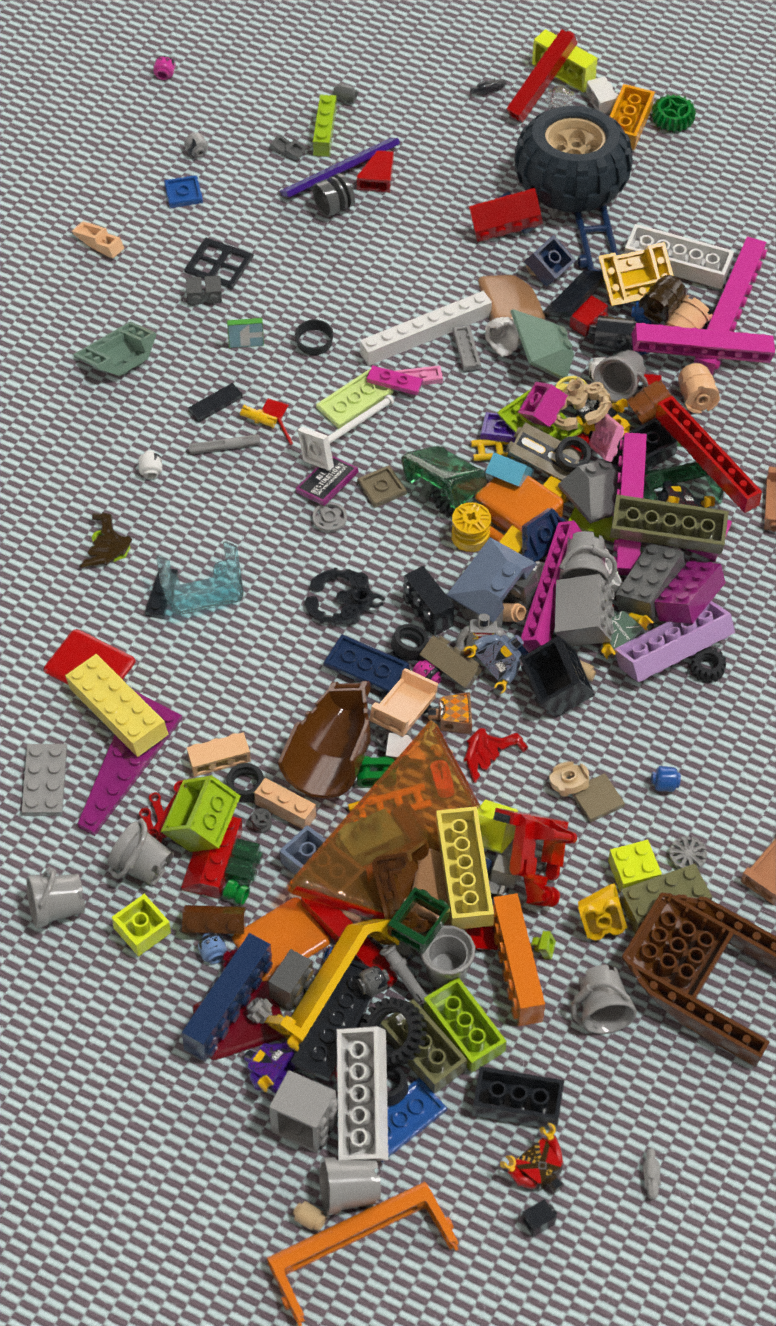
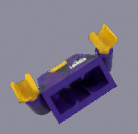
M291 1035L285 1043L272 1045L265 1043L257 1052L253 1050L246 1052L244 1060L249 1063L250 1080L256 1090H263L266 1093L268 1088L273 1093H277L288 1070L293 1071L295 1069L291 1065V1060L295 1054L293 1050L298 1051V1044L303 1042L298 1035Z

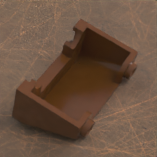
M427 838L409 842L380 854L373 860L372 868L385 919H390L391 921L403 904L404 899L410 894L416 872L419 868L417 861L426 858L429 854ZM410 911L402 924L420 933L428 931L433 927L434 922H428L427 919L419 917L416 911Z

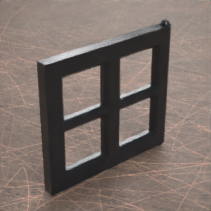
M205 237L185 267L184 273L201 277V279L205 280L206 276H216L220 268L224 267L236 272L230 281L220 277L221 286L233 289L254 257V253ZM209 246L223 251L217 260L203 255ZM230 253L244 258L239 267L225 263ZM200 259L214 264L209 273L195 269Z

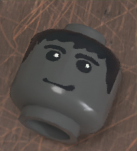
M372 966L360 972L357 984L363 995L367 994L373 997L387 989V981L390 978L385 969L381 970L378 966Z

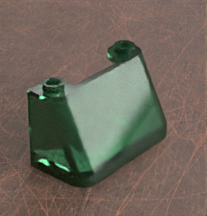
M437 445L409 451L401 456L406 481L413 483L420 477L440 488L442 496L445 497L447 495L451 500L449 506L454 509L464 504L487 485L486 474L481 468H477L442 446Z

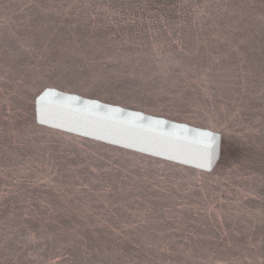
M481 291L360 340V354L367 365L370 366L452 332L453 327L471 325L488 318L492 309V302L486 293Z

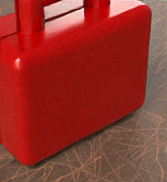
M74 629L46 663L44 672L69 685L65 675L97 654L123 680L134 666L136 660L133 656L79 629Z

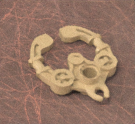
M578 377L576 380L571 379L567 389L563 392L568 396L565 405L560 410L565 409L569 403L574 409H582L585 407L588 397L591 400H599V408L585 415L588 425L595 424L603 419L612 407V403L609 401L611 397L604 388L603 383L584 384V381ZM559 410L553 425L567 431L576 429L578 426L577 419L574 417L562 419L559 415Z

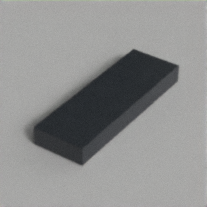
M231 383L188 407L192 416L198 422H201L243 398V394Z

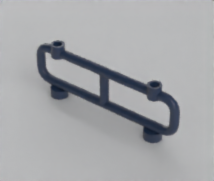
M606 205L600 207L604 225L584 226L581 212H574L584 255H578L579 269L587 268L588 271H602L594 267L586 233L606 232L611 253H616V256L621 255L617 251Z

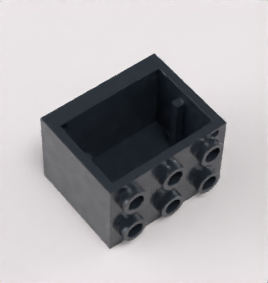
M560 635L520 658L523 664L521 669L530 680L528 685L536 694V697H534L535 702L539 707H543L547 714L551 713L557 718L595 696L575 648Z

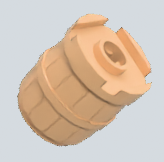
M685 295L680 306L672 313L665 326L702 329L711 320L713 315L712 313L710 315L707 313L709 309L696 298L691 300L688 298L690 295Z
M693 363L681 370L678 382L687 409L692 413L699 414L702 413L701 410L707 409V411H710L716 407L720 401V396L709 369L702 364Z

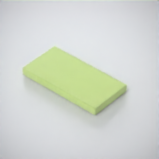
M371 368L316 404V408L338 429L384 400L385 396L394 393V389L367 382V376Z

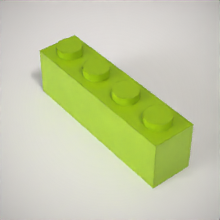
M320 94L313 138V156L330 157L337 110L336 95Z

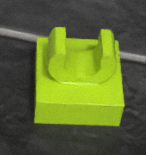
M543 931L541 938L533 937L531 945L535 946L534 951L540 952L544 959L552 960L556 940L551 931Z

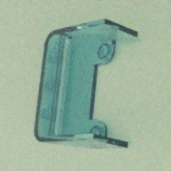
M227 541L223 542L225 560L219 561L214 565L213 578L181 585L178 576L171 572L170 560L160 555L156 556L160 585L171 609L175 613L180 615L236 603L242 599L243 585L236 545Z

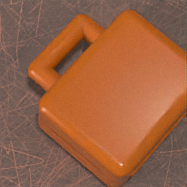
M529 475L521 487L494 477L475 495V500L488 509L491 521L506 533L512 525L522 532V526L547 508H553L559 517L563 516V499ZM490 526V537L500 542L504 535Z
M297 897L291 898L247 925L244 934H234L232 936V941L238 949L249 933L271 944L273 965L269 973H265L261 978L262 981L268 982L290 949L309 958L327 947L331 942L328 934L301 905V899Z

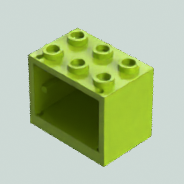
M212 775L183 780L161 832L189 852L217 849L220 847L241 796Z

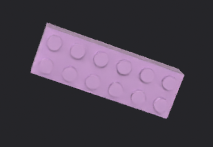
M711 601L693 624L666 622L615 648L619 668L637 682L646 680L651 675L662 672L665 668L677 664L681 660L693 656L702 649L711 647L712 644L734 634L735 630L731 613Z

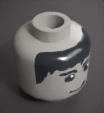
M191 133L184 141L187 152L193 158L202 157L208 150V144L200 133Z

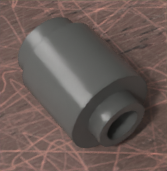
M339 83L334 86L333 94L336 95L338 100L355 103L358 90L355 87Z

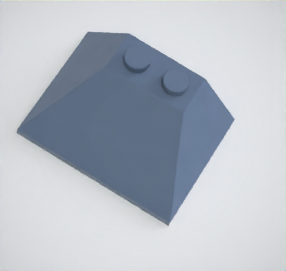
M490 537L448 592L447 596L478 615L488 614L490 622L494 623L504 609L502 603L504 598L520 577L527 579L537 564Z

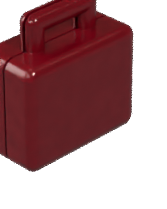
M262 981L257 990L254 989L251 993L249 1003L255 998H262L263 1000L266 998L272 1004L270 1008L272 1015L277 1016L279 1014L283 1016L279 1004L270 998L269 982ZM203 1001L197 1002L193 1005V1014L196 1012V1010L199 1008ZM247 1004L242 1006L237 1021L230 1024L227 1036L223 1040L220 1039L215 1054L212 1057L209 1056L211 1060H219L262 1046L265 1043L268 1044L283 1039L285 1036L266 1023H253L247 1017L249 1014L247 1012Z

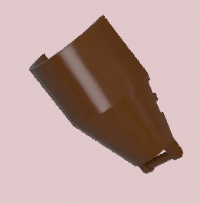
M369 681L343 684L331 682L328 690L315 702L316 707L312 711H307L305 718L294 725L278 760V765L286 781L298 791L311 797L328 799L339 797L351 789L371 742L367 697L371 688Z

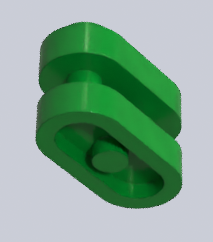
M365 756L359 769V774H357V785L362 788H389L395 786L396 774L393 772L396 770V761L386 756L377 758Z

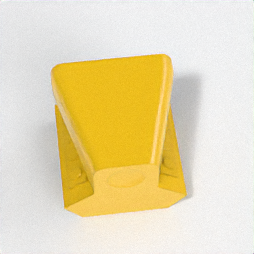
M615 883L578 901V909L587 939L600 940L607 933L619 935L627 928Z

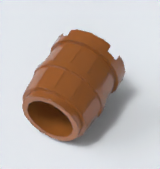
M660 380L642 388L634 397L631 396L626 401L641 423L645 424L655 418L657 403L672 395Z

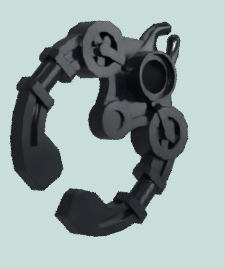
M334 567V569L324 571L311 580L310 590L321 592L327 581L336 580L337 577L350 581L352 589L339 591L336 595L337 602L344 605L341 613H334L331 616L326 615L325 611H320L318 609L319 601L316 596H308L305 601L307 612L315 620L319 621L320 624L325 622L332 623V625H353L359 622L360 614L370 608L383 606L384 603L382 601H385V598L381 594L371 591L369 579L365 573L350 569L338 570V568ZM376 598L381 600L379 603H374L373 601Z

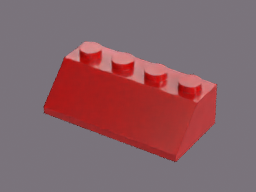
M535 188L469 206L477 242L487 241L491 238L543 224Z
M232 816L219 848L193 851L181 890L213 898H221L243 831L242 818Z

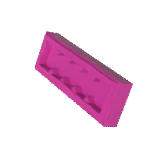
M372 365L367 376V382L418 395L423 378Z

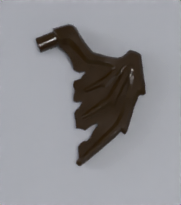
M104 512L102 514L92 513V520H98L102 523L101 533L103 536H97L93 542L95 546L90 547L87 552L88 555L95 557L84 559L79 564V568L101 564L107 565L119 555H125L132 542V538L129 535L121 536L113 529V517L111 514Z

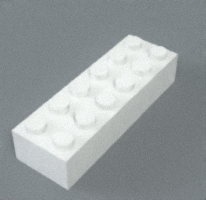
M635 224L626 244L624 254L645 250L648 245L665 242L673 276L720 289L723 288L732 265L734 251Z
M380 1027L337 1029L339 1160L388 1161L386 1030Z

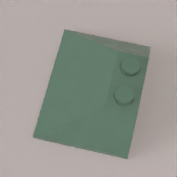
M512 309L510 312L529 364L560 379L567 377L574 357L572 344L567 336V330L563 326Z
M130 321L74 353L73 356L99 370L118 376L125 375L130 369L142 365L149 358L156 333Z

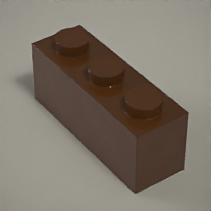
M184 906L182 912V932L244 934L246 907Z

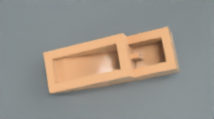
M83 221L72 230V233L77 238L108 257L114 258L124 249L121 238L108 234L107 229Z

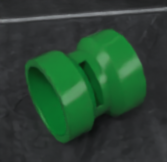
M231 879L223 891V897L228 900L233 899L236 904L242 906L249 896L250 887L246 885L241 886L237 881Z

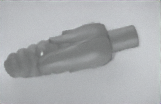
M647 1149V1159L643 1164L644 1189L648 1190V1197L654 1200L658 1197V1190L661 1185L660 1164L655 1159V1150Z

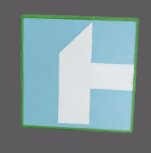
M262 318L227 320L229 348L264 346Z

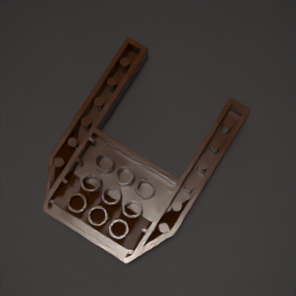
M661 892L621 958L646 993L681 1025L756 1067L770 1041L699 1001L697 997L729 944L776 970V936L707 897L699 896V898H693L682 894L672 895L671 893Z

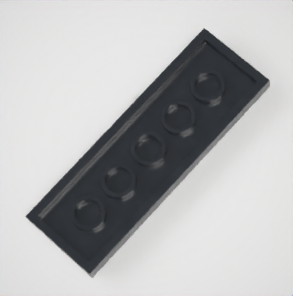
M355 960L351 961L303 1042L300 1043L299 1050L296 1051L291 1060L292 1066L330 1082L337 1068V1029L357 1028L373 998L367 994L363 995L357 984L360 972L370 968L369 966Z

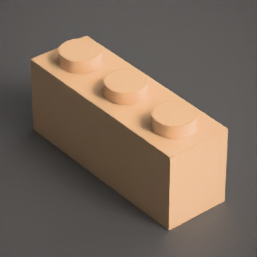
M244 732L234 733L228 737L215 738L209 742L197 743L187 747L188 760L194 777L233 767L237 764L251 762L250 750Z
M264 778L254 792L256 805L267 809L272 814L301 829L307 825L310 826L316 817V804L267 778Z

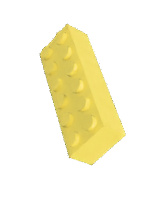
M97 654L65 675L73 693L137 757L169 735L165 721Z
M477 806L436 811V826L448 906H450L451 926L460 929L493 926L494 911Z

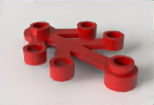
M183 780L174 784L175 794L164 811L161 805L160 794L153 792L149 795V802L154 807L158 819L155 826H153L151 821L150 809L142 808L139 811L140 818L147 824V833L155 836V839L160 843L163 838L168 837L161 830ZM144 813L149 814L148 816H142Z

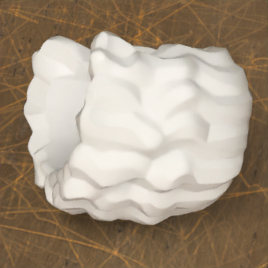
M500 317L493 319L485 327L486 341L501 357L511 355L521 345L514 320L511 318Z

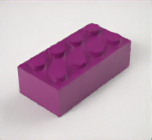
M687 562L654 602L659 621L693 624L726 583L722 565L712 562Z

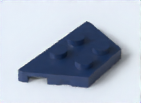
M547 508L522 526V555L536 562L548 554L558 523L567 521L559 517L553 508Z

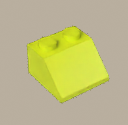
M484 800L477 809L483 848L502 854L514 839L516 825L493 820L495 809L518 810Z

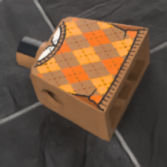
M470 692L440 697L439 708H428V720H440V730L471 734Z

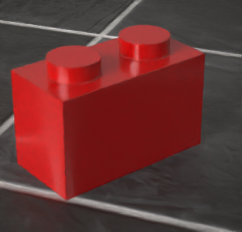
M591 296L570 317L569 327L587 337L590 325H597L598 316H608V305Z

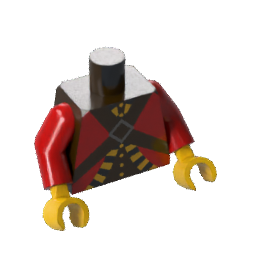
M548 1123L550 1127L548 1133H546L544 1127L541 1126L540 1128L541 1134L547 1136L546 1139L544 1137L517 1159L511 1155H506L505 1157L508 1159L509 1164L507 1165L506 1162L500 1161V1166L503 1169H508L509 1175L518 1186L541 1191L548 1185L554 1193H557L564 1186V1183L558 1178L562 1172L564 1162L561 1147L557 1137L554 1135L556 1128L553 1124Z

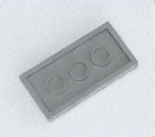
M27 744L22 816L63 815L67 744Z

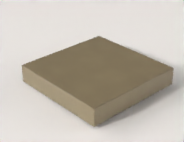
M390 465L357 479V483L374 508L407 494V490Z
M605 773L589 780V787L586 790L572 794L590 823L625 806L624 801Z

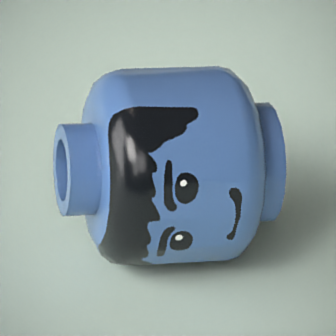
M205 933L198 942L200 954L205 962L217 964L223 961V953L228 951L222 935L218 933Z

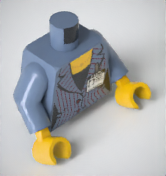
M497 634L484 635L472 643V646L464 647L463 651L469 648L471 654L467 658L473 657L476 654L498 681L502 680V682L494 685V689L497 685L503 687V691L500 692L502 694L506 690V685H509L518 674L521 664L519 660L521 653L518 648L524 642L518 635H515L511 640L504 634L501 636Z

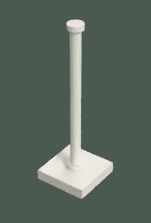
M391 395L385 396L384 400L329 436L305 427L298 429L303 461L326 470L334 468L330 443L386 406L394 404L393 397Z

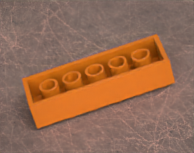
M518 893L493 897L494 920L491 927L495 929V933H493L494 943L499 945V963H503L504 970H502L503 980L508 982V1000H512L513 1007H511L513 1020L517 1019L518 1026L541 1023L544 1017L545 1001Z

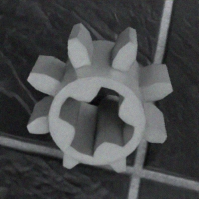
M262 998L253 999L247 1006V1012L249 1013L247 1017L253 1023H265L267 1017L272 1015V1010L270 1009L272 1004L266 998L264 1000Z

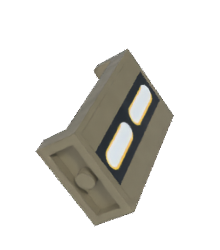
M526 422L522 428L518 427L514 435L516 437L515 442L511 441L506 449L509 452L507 458L510 459L512 456L560 481L570 474L559 468L555 460V452L561 442L560 440ZM566 446L562 454L565 460L576 464L583 453L571 446Z

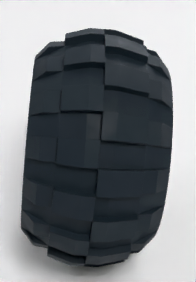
M562 106L537 115L521 131L514 155L515 171L525 191L535 188L538 202L546 207L564 212L591 211L610 203L619 192H622L627 184L633 163L630 139L618 122L603 112L584 106Z

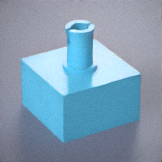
M494 452L485 473L521 487L528 475L532 476L534 469Z

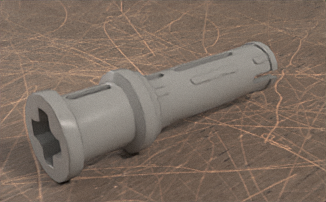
M391 943L380 951V955L384 956L390 964V970L396 971L417 1003L420 1002V998L424 1000L427 994L407 967V960L400 955L396 949L397 945Z

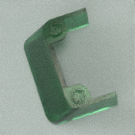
M695 460L648 470L644 474V499L659 501L654 489L662 487L665 481H671L672 484L701 477H706L718 504H722L724 491Z

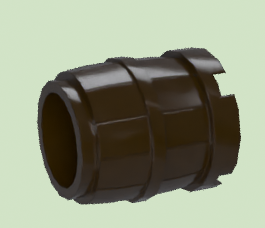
M673 275L662 276L653 283L649 291L640 299L639 307L640 309L643 308L645 311L643 313L644 316L650 321L658 324L661 321L666 323L672 316V313L680 306L686 295V288L677 277Z

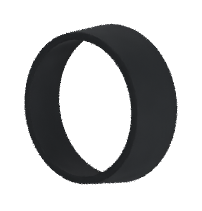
M311 319L302 322L296 328L295 338L298 348L305 354L321 355L327 352L332 345L333 329L325 321ZM319 330L326 333L330 341L320 347H308L303 345L299 339L307 331Z

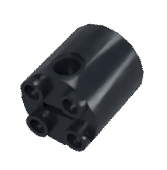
M599 315L597 325H590L588 339L595 340L594 350L611 353L627 350L633 351L631 337L637 322L631 319Z

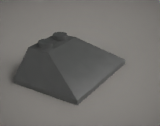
M600 459L578 466L558 484V487L589 523H593L613 516L617 489H620L621 483H617L618 471L609 461Z

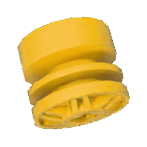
M465 503L455 509L452 514L451 537L458 549L465 552L480 551L490 538L491 515L487 508L478 503Z

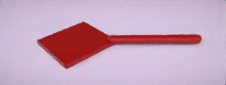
M268 398L262 408L263 413L277 417V422L281 426L289 444L293 445L281 421L289 405Z

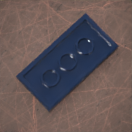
M341 634L323 662L324 667L361 683L362 681H369L370 687L386 694L401 679L402 671L405 668H409V663Z

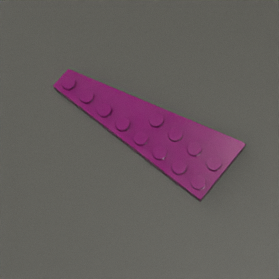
M138 692L136 693L165 721L169 735L138 757L114 735L78 821L79 828L94 836L182 720L181 714Z

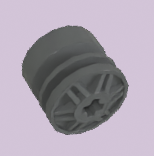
M341 173L329 177L327 181L322 180L312 186L315 203L325 217L335 215L340 210H345L355 204L353 189L347 178Z

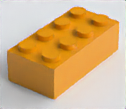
M623 84L610 117L616 120L625 134L628 135L631 148L635 151L651 113L655 92Z

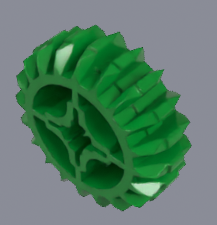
M666 94L665 97L661 96L660 99H656L652 106L651 115L653 123H656V127H661V130L666 129L667 132L673 131L675 133V131H679L681 133L682 129L687 130L694 123L696 109L691 100L686 99V96L681 97L680 94L678 96L674 94L669 96Z

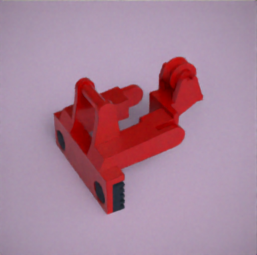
M496 808L493 820L516 825L509 869L511 874L524 877L527 895L526 903L539 906H556L559 903L560 892L555 887L547 886V881H555L559 877L560 867H563L565 845L566 843H576V833L568 830L569 822ZM536 840H544L541 861L547 863L546 876L536 874L537 858L534 857Z

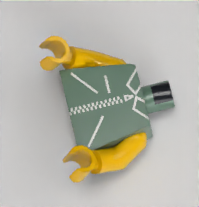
M614 611V617H612L614 633L612 634L611 642L603 643L602 654L606 659H608L610 654L615 655V648L647 633L645 631L647 630V625L654 622L647 615L627 614L625 611L617 615Z

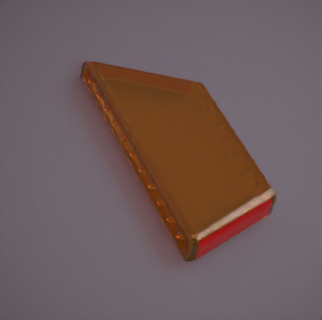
M430 720L292 878L285 888L291 894L363 917L385 919L372 868L373 860L380 854L414 840L427 838L430 849L440 852L436 811L476 806L478 809L480 807V803L435 722Z

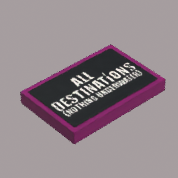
M332 456L334 468L326 470L317 467L296 487V492L325 506L359 472L358 467Z

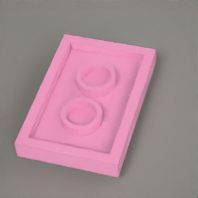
M606 414L603 419L595 424L596 431H593L589 446L604 460L612 462L613 457L616 456L619 440L623 437L624 427L610 415Z

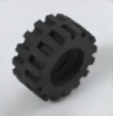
M708 647V649L704 648L693 655L691 672L694 677L697 676L696 679L698 681L701 679L703 683L706 681L712 683L713 680L717 682L718 679L722 678L726 668V658L722 656L723 653L721 651L717 652L718 649L714 648L713 650L711 647ZM709 661L715 664L716 667L708 669L703 667L701 663Z

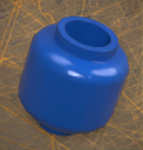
M659 766L651 774V784H654L657 791L674 792L676 788L680 787L681 774L675 767Z

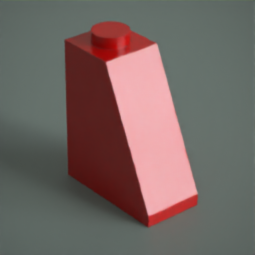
M376 151L357 175V190L390 193L394 166L393 151Z

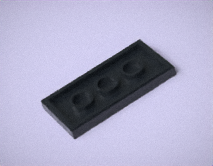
M583 271L543 311L544 315L547 317H571L605 282L602 271Z

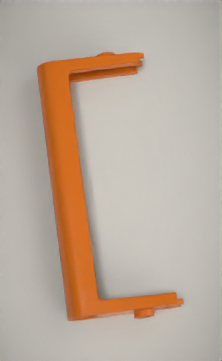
M425 1181L266 1258L269 1268L284 1296L281 1298V1301L286 1310L290 1309L298 1326H302L301 1323L305 1321L303 1318L304 1313L286 1275L411 1214L426 1209L449 1250L453 1248L455 1251L459 1250L457 1247L459 1243L452 1231L454 1229L449 1217L445 1218Z

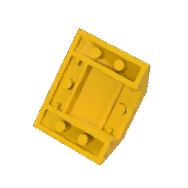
M665 242L648 245L645 250L617 256L616 253L598 256L611 307L640 301L643 295L649 291L653 283L660 277L673 275Z

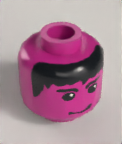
M166 55L159 56L155 60L153 67L154 75L160 80L170 79L174 74L175 61Z
M428 660L419 661L412 670L438 684L441 681V670Z

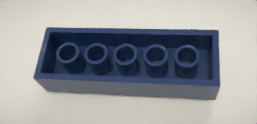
M251 933L247 935L182 1031L185 1051L205 1062L209 1056L212 1057L215 1054L218 1042L227 1036L228 1027L232 1022L235 1023L237 1021L240 1009L249 1003L251 993L254 989L257 990L262 982L261 978L265 973H269L272 968L270 943Z

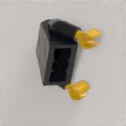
M665 481L662 484V491L657 497V501L705 508L715 506L714 496H705L704 499H697L687 487L673 486L671 481Z

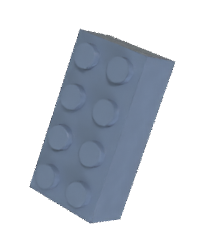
M308 825L279 850L283 866L310 887L314 888L317 886L325 895L349 901L367 884L366 870Z

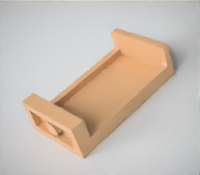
M405 668L402 671L401 679L380 704L375 702L372 705L369 721L404 737L436 698L438 683Z

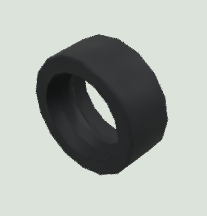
M577 436L564 438L559 443L555 452V460L559 468L569 473L578 466L587 464L591 457L590 446L584 439ZM571 445L578 447L584 455L583 460L576 464L568 462L563 457V449Z
M400 625L393 634L391 648L396 655L403 659H420L422 657L420 653L429 642L428 635L416 625ZM409 637L414 639L420 646H407L400 638Z
M241 763L231 768L227 774L226 781L227 786L241 796L239 802H250L255 800L254 792L264 780V776L258 766L252 763ZM241 775H251L257 779V785L250 790H240L234 786V780Z
M387 1065V1078H395L400 1081L397 1088L387 1092V1106H392L405 1098L409 1086L405 1072L399 1066Z

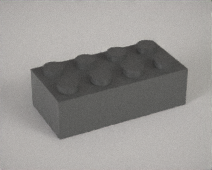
M648 543L616 593L618 609L642 616L647 615L653 619L657 613L655 600L685 566L683 551Z

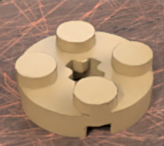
M571 761L560 763L553 768L552 774L549 775L551 787L559 792L560 796L566 797L570 794L586 790L589 787V771L581 763L580 766L574 765V762Z

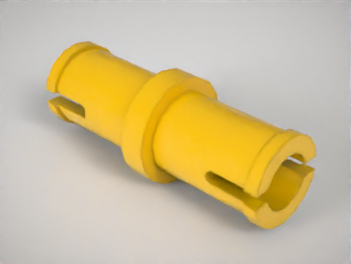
M243 405L240 416L252 419L254 423H262L271 428H274L277 423V417L263 413L261 409L256 410L246 405Z

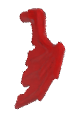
M479 728L467 740L469 746L464 761H467L473 782L477 783V780L480 778L478 764L482 770L486 771L491 766L490 761L495 762L496 758L499 757L498 748L504 750L509 746L517 745L524 752L528 749V746L518 733L498 738L487 734L485 728Z

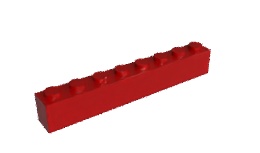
M673 396L658 402L656 419L744 513L758 507L762 491Z

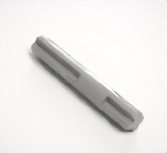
M257 434L189 444L190 454H199L260 445V436Z

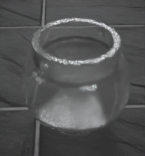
M556 85L552 90H548L545 102L548 103L550 110L562 106H572L574 92L566 86Z

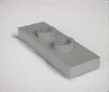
M470 325L453 327L452 332L463 371L481 369V362Z

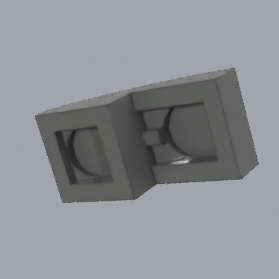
M280 134L276 136L269 146L276 153L294 160H299L307 150V147L295 139L290 142Z

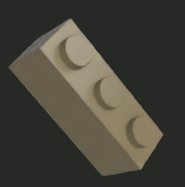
M441 635L439 637L432 636L420 655L464 688L470 689L482 672V669L478 667L480 663L471 657L467 659L463 656L465 652L456 646L454 648L448 644L450 641Z

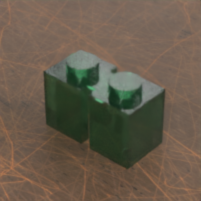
M237 838L231 853L234 858L230 857L225 870V880L229 882V880L233 879L239 885L249 887L251 881L256 879V866L261 864L263 852H261L259 843Z

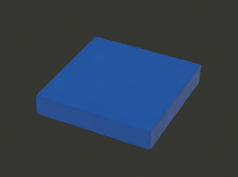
M197 175L164 180L170 208L203 203Z

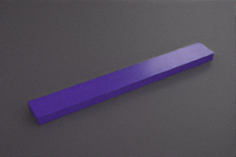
M391 137L280 190L281 196L291 197L322 180H326L335 174L372 158L377 150L387 151L400 145L399 138Z

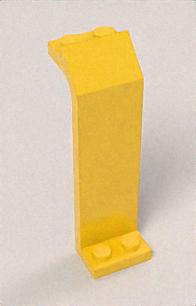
M372 919L347 925L292 1016L269 1015L265 1023L286 1038L296 1034L304 1040L366 937L369 935L380 944L389 945L395 943L399 945V940L388 935L390 919Z

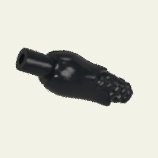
M495 78L482 81L477 86L471 87L470 93L483 95L499 91L500 88L506 86V81L504 79L496 80Z

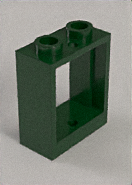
M414 887L389 922L388 935L424 954L450 917V906L445 901L432 897L426 890ZM416 903L440 916L426 937L402 924Z

